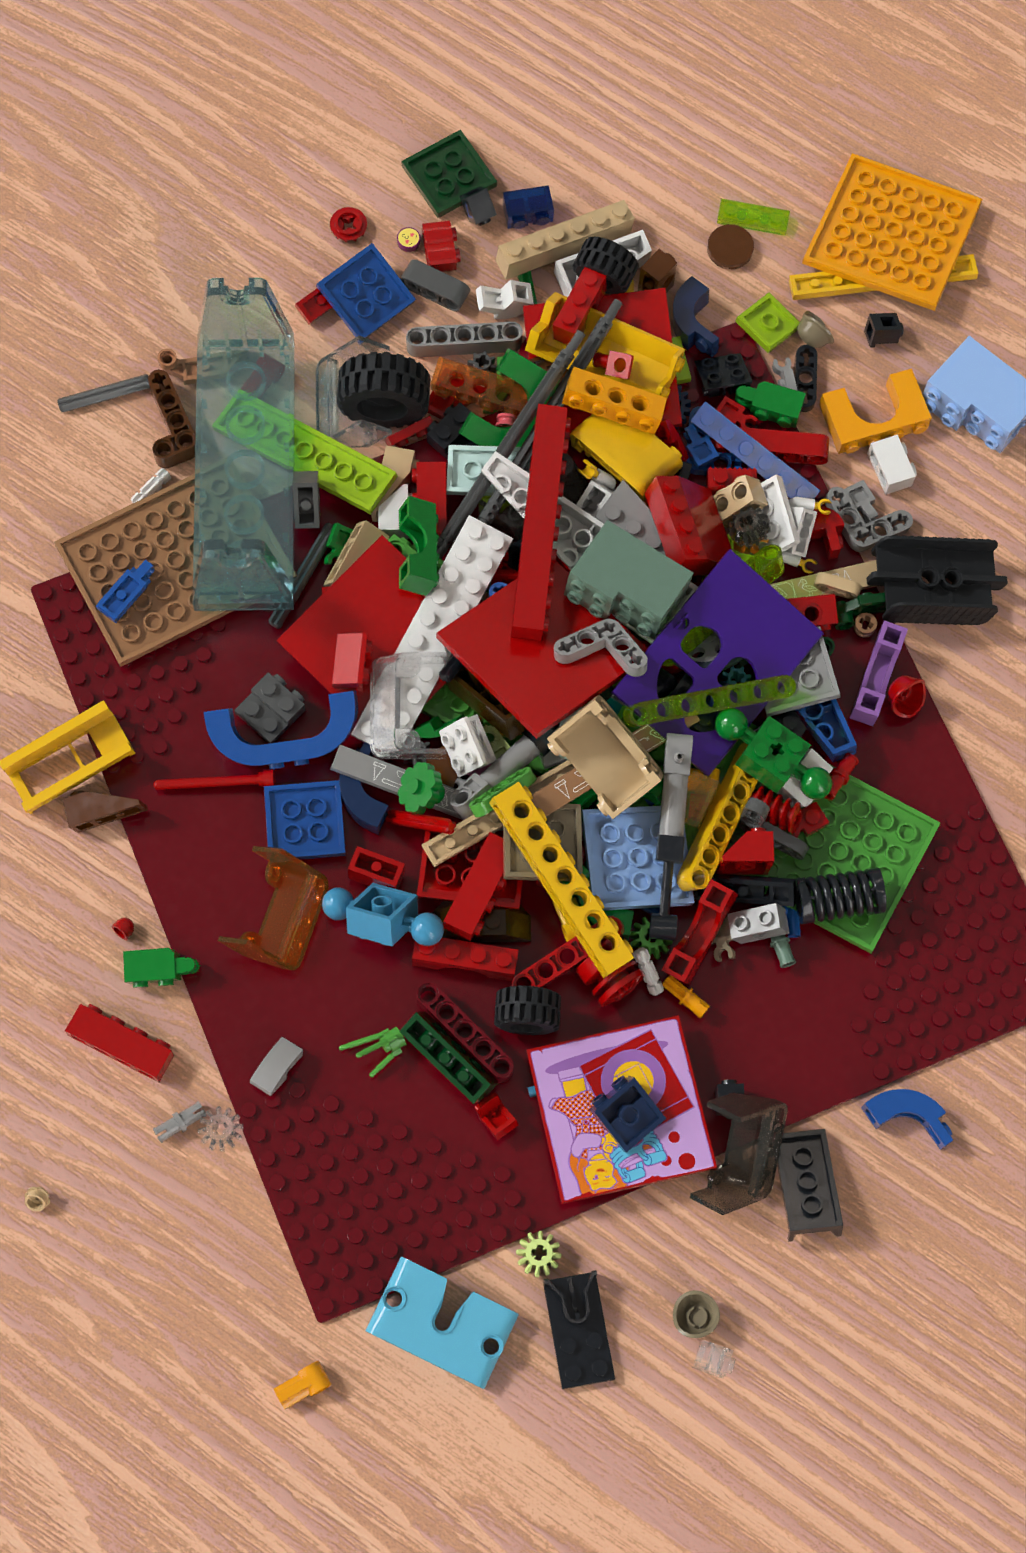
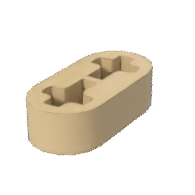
M818 572L814 582V587L818 590L850 600L857 598L862 589V586L855 581L825 572Z

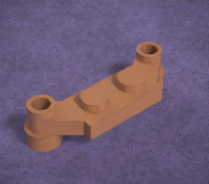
M235 337L229 342L228 352L177 359L175 351L167 348L158 353L157 359L159 366L164 371L183 380L184 385L231 378V373L237 366L246 361L249 349L248 343L244 338Z

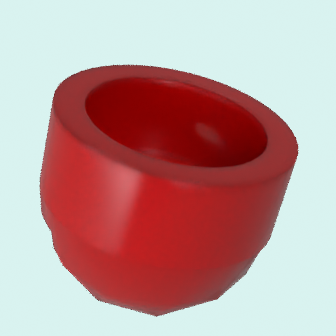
M127 917L120 918L112 925V929L120 938L127 940L134 932V923Z

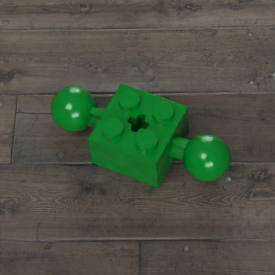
M727 708L718 714L715 720V728L718 735L728 741L740 739L747 744V747L735 763L736 766L775 793L779 792L792 775L799 780L800 789L806 797L816 800L822 799L829 794L832 788L830 774L821 767L807 768L800 763L811 744L770 716L767 717L758 731L755 732L748 727L745 714L738 709Z

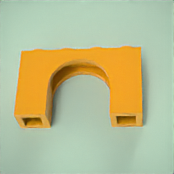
M912 368L889 375L886 388L895 408V416L884 423H869L857 416L852 408L845 387L822 394L819 406L838 454L844 452L847 454L854 453L859 448L870 447V444L897 434L899 439H901L904 435L910 433L920 434L928 429L932 417Z

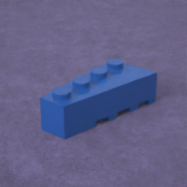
M836 699L795 710L807 731L833 763L843 759L846 753L856 754L857 744Z

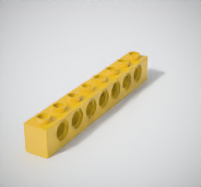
M517 782L493 797L489 804L602 977L605 978L634 958L632 955L633 949L629 942L625 939L622 940L618 934L619 928L616 922L611 917L608 918L603 911L604 904L597 895L594 896L588 888L590 883L583 873H578L574 866L576 863L573 856L568 851L565 852L561 847V839L554 829L550 830L546 824L547 818L540 808H536L531 801L533 797L526 786L522 787L520 782ZM514 808H523L526 811V818L517 817ZM536 829L539 831L541 839L533 840L529 836V830ZM543 852H552L555 856V861L547 862L543 857ZM558 873H565L569 877V884L560 883L557 878ZM572 895L581 896L584 902L583 906H576L572 902ZM591 916L597 920L598 927L596 929L590 928L587 925V917ZM605 938L611 941V951H606L602 948L601 939Z

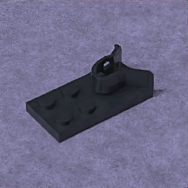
M825 1129L773 1134L774 1150L789 1229L788 1242H792L797 1234L831 1231L835 1236H841L843 1221Z
M593 1270L591 1273L563 1278L543 1279L562 1390L615 1380L596 1278L597 1270Z

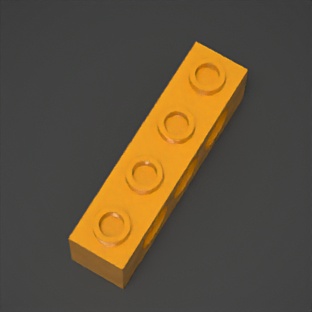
M573 367L566 385L562 404L655 435L662 420L667 398Z

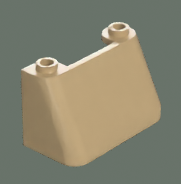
M600 695L591 700L547 738L549 741L547 745L553 754L567 757L598 795L599 803L597 807L605 816L610 815L612 819L657 785L664 775L658 764Z

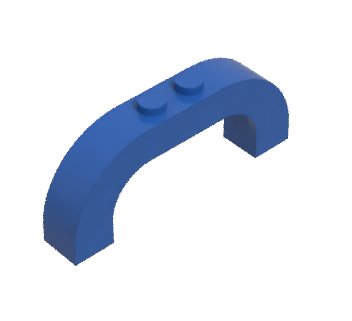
M357 691L328 694L331 710L330 721L322 733L312 738L263 745L249 743L240 736L236 729L233 708L204 712L206 729L216 748L235 762L252 766L269 764V769L285 767L284 762L294 761V766L309 764L310 758L324 756L335 751L351 735L358 717Z

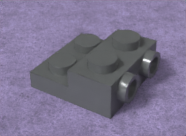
M268 672L251 689L252 693L234 711L237 716L270 744L274 743L306 709L303 703L305 699L298 691L293 690L290 692L285 687L287 683L278 674L272 676Z

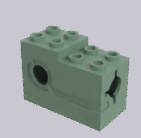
M607 520L570 571L564 595L572 603L580 604L588 609L597 618L601 617L605 620L613 614L620 622L628 623L636 628L641 635L655 640L671 617L672 611L676 610L685 597L693 572Z

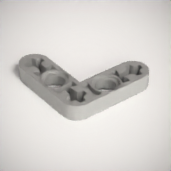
M841 487L831 488L825 499H829L832 503H825L827 508L837 512L841 518L846 514L853 517V524L844 522L842 534L849 546L857 552L873 548L885 536H901L907 533L913 524L912 516L905 510L895 511L866 524L848 493ZM833 496H834L836 499H837V498H840L841 501H840V502L837 501V500L833 501L832 498H833ZM897 520L905 522L904 525L902 523H899L895 525L894 528L892 527V525H894ZM875 527H883L887 532L886 535H878L875 532ZM867 534H869V537H867L864 542H862L861 540H856L857 536L861 539L866 537Z
M613 619L597 622L559 639L554 644V658L562 664L572 663L606 648L623 670L633 677L642 676L646 673L648 660L645 653L619 622ZM589 638L592 639L594 642L591 644H583L581 640ZM618 645H627L629 648L621 651L616 647Z

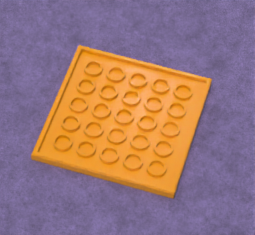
M852 153L805 253L802 264L935 311L983 199Z

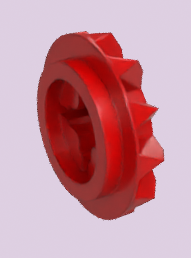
M341 208L330 219L331 233L337 239L340 238L345 242L348 240L356 242L359 237L364 236L367 229V219L356 208ZM353 222V229L350 227L345 229L344 223L349 224Z

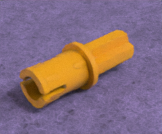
M669 975L664 980L663 987L680 1000L678 1004H683L689 1008L698 1018H701L710 1007L709 1004L693 992V988L689 990L673 976Z

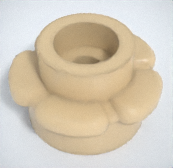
M30 1187L27 1190L28 1192L25 1193V1205L32 1211H42L50 1204L49 1193L42 1187Z

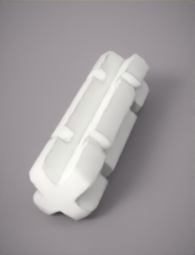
M161 468L156 473V477H152L140 489L141 492H137L131 498L132 503L158 492L162 488V484H166L171 479L170 473Z
M644 947L635 950L633 956L636 962H638L639 969H642L645 973L643 979L647 983L649 993L653 996L662 993L664 987L661 981H659L658 973L653 961L650 960L648 950Z

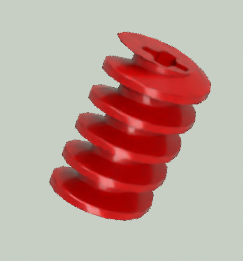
M761 786L751 797L763 801L770 807L766 822L770 821V824L774 826L779 825L780 829H788V832L793 834L798 829L802 819L801 803L797 802L794 807H791V798L782 803V794L773 799L774 791L770 790L764 795L765 787Z

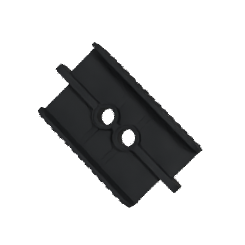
M903 535L881 538L871 550V554L876 557L877 571L871 572L866 579L869 586H884L886 612L882 615V619L892 623L980 625L988 622L998 612V607L992 605L991 590H1001L1008 584L1006 576L995 575L993 551L998 547L997 541L975 538H937ZM922 577L926 578L929 584L924 582ZM945 578L949 579L952 584H949Z

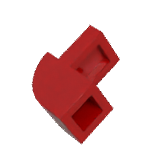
M821 506L822 510L831 511V513L823 515L819 509L813 510L817 512L810 540L823 538L828 560L838 558L841 549H843L841 533L845 524L837 512Z

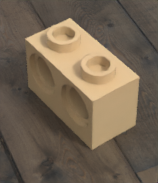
M748 475L737 477L732 484L718 490L713 496L723 526L731 529L733 523L740 524L768 505L760 480Z

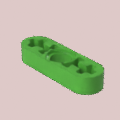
M531 767L522 768L469 803V807L475 817H482L493 811L489 804L493 797L517 782H520L522 787H529L537 778Z

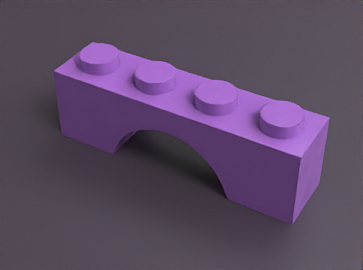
M884 620L849 717L850 719L870 726L875 724L908 628Z

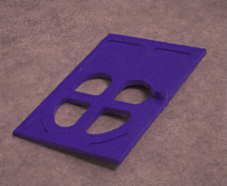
M730 549L644 652L648 658L646 673L638 677L626 674L611 693L663 738L666 739L667 733L693 735L691 763L705 777H709L738 740H725L718 735L716 729L708 732H694L690 730L684 720L688 711L704 692H708L726 709L735 708L742 711L747 718L749 727L824 633ZM694 627L709 628L720 639V651L706 668L700 667L681 649L682 639ZM733 658H742L748 661L756 677L754 689L743 701L737 700L717 680L719 673ZM667 659L674 661L693 679L690 689L672 709L664 707L659 701L657 694L658 674L663 662Z

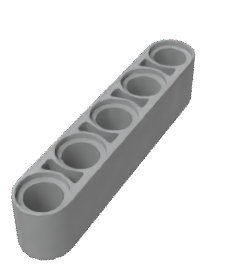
M516 322L414 327L406 334L407 352L413 357L468 355L473 353L479 354L484 351L486 353L506 352L508 348L517 351L522 345L523 330L520 324ZM508 335H515L516 338L511 339V338H508L507 336H508ZM490 336L493 339L485 340L484 337ZM461 338H468L469 340H468V341H461V340H459V339H461ZM443 339L445 342L438 343L436 340ZM418 340V341H421L422 343H420V344H414V343H412V342Z

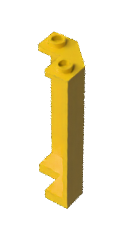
M554 292L546 300L540 321L530 331L525 351L553 363L560 351L567 347L566 344L553 339V323L568 297ZM591 308L586 320L585 337L574 352V358L568 366V370L600 317L605 316L604 313ZM614 318L612 321L613 326L597 352L609 355L611 350L633 355L634 360L630 378L627 380L605 375L606 369L594 367L592 360L586 371L668 398L670 393L669 387L677 372L680 373L686 361L683 358L685 349Z

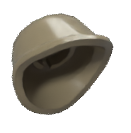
M806 311L797 327L800 338L807 345L814 348L833 344L834 338L824 322L814 313Z
M693 1290L684 1293L675 1302L673 1309L674 1325L684 1336L702 1338L712 1333L718 1326L720 1310L715 1300L708 1294Z

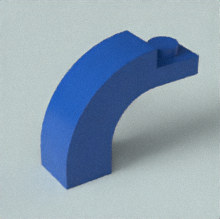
M908 1089L889 1090L873 1097L861 1107L875 1129L893 1118L909 1117L918 1121L926 1129L940 1150L953 1141L951 1137L952 1131L945 1122L941 1123L939 1120L946 1111L935 1100L923 1093Z

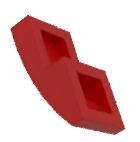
M668 419L661 420L655 436L669 448L671 446L675 447L682 454L680 459L685 462L689 456L680 435Z

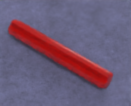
M393 809L388 811V816L386 817V821L391 822L393 825L445 834L454 833V828L456 827V822L448 818L414 814Z

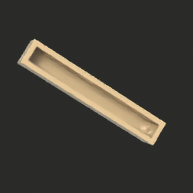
M625 200L499 245L496 263L507 280L579 253L584 241L588 237H601L612 241L631 233L635 218Z

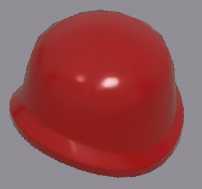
M902 675L892 682L888 690V701L891 704V709L902 718L915 716L921 710L926 699L925 680Z

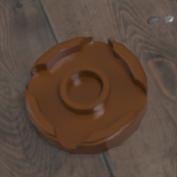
M731 224L720 226L711 233L708 239L707 253L710 259L719 267L723 268L724 266L729 267V269L741 268L752 257L754 241L751 234L743 227Z

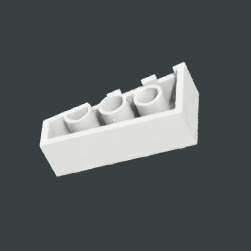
M643 230L613 240L633 254L639 263L638 268L643 266L651 256L652 249ZM578 253L555 262L554 274L563 295L566 297L569 296L579 278L572 267Z

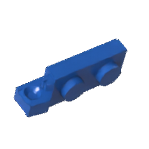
M145 559L137 569L134 567L130 570L127 569L96 604L97 610L117 623L150 584L149 577L155 571L153 565Z

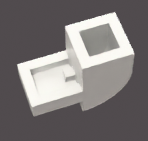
M510 280L501 289L481 285L476 289L479 311L493 313L494 319L517 317L523 314V306L534 304L530 283Z

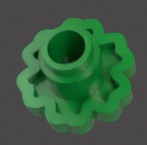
M417 762L414 768L408 767L405 774L401 777L402 786L398 790L399 803L405 805L407 812L422 815L426 808L432 809L445 796L441 773L435 771V767L432 764Z

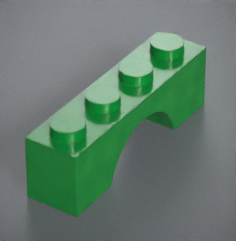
M408 496L399 509V530L404 532L413 541L417 554H409L400 566L399 589L427 596L432 588L438 585L440 577L439 573H437L439 554L437 553L439 535L436 533L438 514H436V503Z

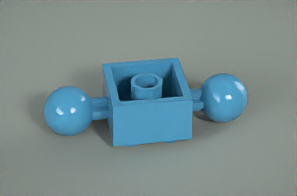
M372 883L356 899L344 888H333L324 895L322 900L323 911L329 918L333 920H344L347 918V934L378 942L382 945L393 946L407 932H411L413 939L423 946H431L438 943L444 933L443 922L437 915L433 913L418 915L416 894Z

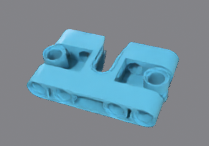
M400 1257L365 1331L485 1389L519 1314L472 1292L455 1313L448 1329L441 1331L436 1328L435 1319L443 1303L447 1278L406 1258ZM391 1291H396L401 1295L402 1301L397 1307L388 1305L386 1301L387 1294ZM489 1338L494 1339L498 1343V1350L492 1355L487 1354L483 1347L484 1342Z

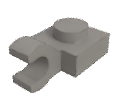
M787 357L785 359L784 367L779 366L777 359H774L772 369L774 373L781 377L778 380V385L797 390L790 358Z
M864 480L845 488L844 490L850 496L857 510L861 511L864 522L867 524L876 520L875 517H878V513L872 506L876 498Z

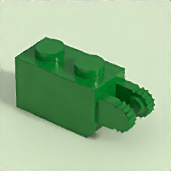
M763 381L758 384L757 389L743 385L737 388L735 401L746 409H750V415L755 416L760 421L769 420L776 422L784 428H796L806 393Z
M170 948L123 951L124 982L133 984V988H147L148 983L158 982V986H172L174 981L181 980V975L194 974L201 966L198 960L191 957H180L176 950Z

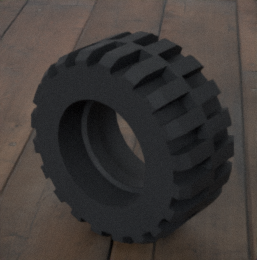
M390 352L358 354L357 357L349 358L340 367L337 406L344 416H347L352 421H358L362 425L367 424L375 428L377 426L384 428L410 426L421 420L428 412L430 374L420 362L416 363L415 359L411 357L406 358L401 354L395 355Z

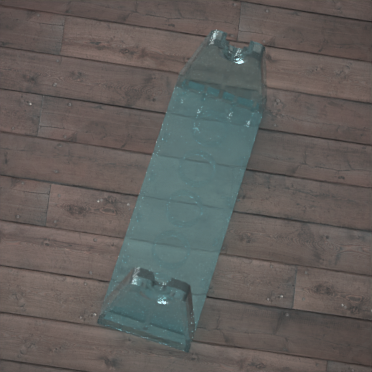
M211 278L206 282L197 334L194 611L294 610V504L292 482L295 465V336L267 280L263 278H249V286H244L243 290H233L225 285L224 278Z

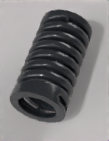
M878 867L868 868L864 871L856 870L854 873L852 871H847L845 874L839 872L835 876L827 874L825 877L818 875L816 878L811 876L806 879L805 877L795 878V905L801 924L814 923L815 915L819 922L825 920V915L829 921L833 920L835 915L838 919H843L845 914L848 918H852L854 911L860 917L864 914V907L868 915L886 912L885 885L882 873Z

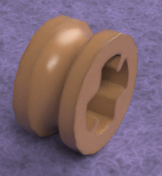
M870 613L858 615L853 626L855 633L860 637H870L877 628V619ZM864 620L869 622L867 630L862 629L861 623Z

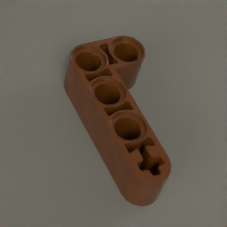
M160 369L154 370L150 373L148 382L151 394L170 435L155 441L152 450L156 464L161 468H170L196 457L199 447L196 434L168 373ZM159 384H162L165 390L161 391ZM168 402L174 403L172 406L169 407L164 406ZM177 422H182V423H183V424H182L181 426H179V427L173 426V425H174L175 423H177ZM186 442L192 443L189 447L182 446ZM163 451L170 452L168 455L165 456L159 455Z

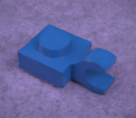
M693 424L684 428L683 436L689 443L686 446V451L697 469L719 458V454L708 435L701 438Z

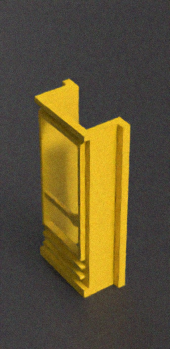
M103 700L1 759L0 766L10 777L23 801L21 805L25 812L32 814L36 809L129 755L132 756L135 754V751L113 712ZM89 733L102 756L85 766L71 743ZM68 745L80 766L79 770L32 796L20 772Z

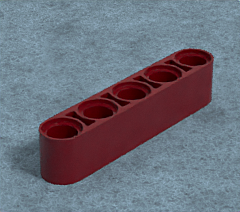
M431 982L422 983L416 992L417 1003L420 1008L426 1011L493 1078L500 1083L510 1080L514 1069L511 1058L437 985ZM425 991H431L435 994V998L432 1001H424L421 995ZM443 1009H450L454 1015L446 1020L441 1018L439 1013ZM462 1027H468L471 1029L472 1034L467 1038H463L457 1032ZM480 1045H486L491 1051L486 1056H480L477 1054L476 1049ZM504 1063L509 1067V1071L505 1074H498L494 1068L497 1064Z

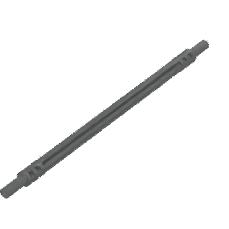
M614 299L605 316L600 317L547 405L564 406L562 400L573 367L586 370L613 326L612 321L623 305L621 301ZM535 425L512 461L523 470H525L531 460ZM495 489L478 517L481 522L487 525L492 524L506 501V498L497 489Z
M577 330L567 347L560 351L497 447L496 452L508 459L535 418L538 404H544L573 360L574 352L585 337L583 332ZM482 472L439 536L437 553L440 560H442L468 516L472 514L491 485V482Z

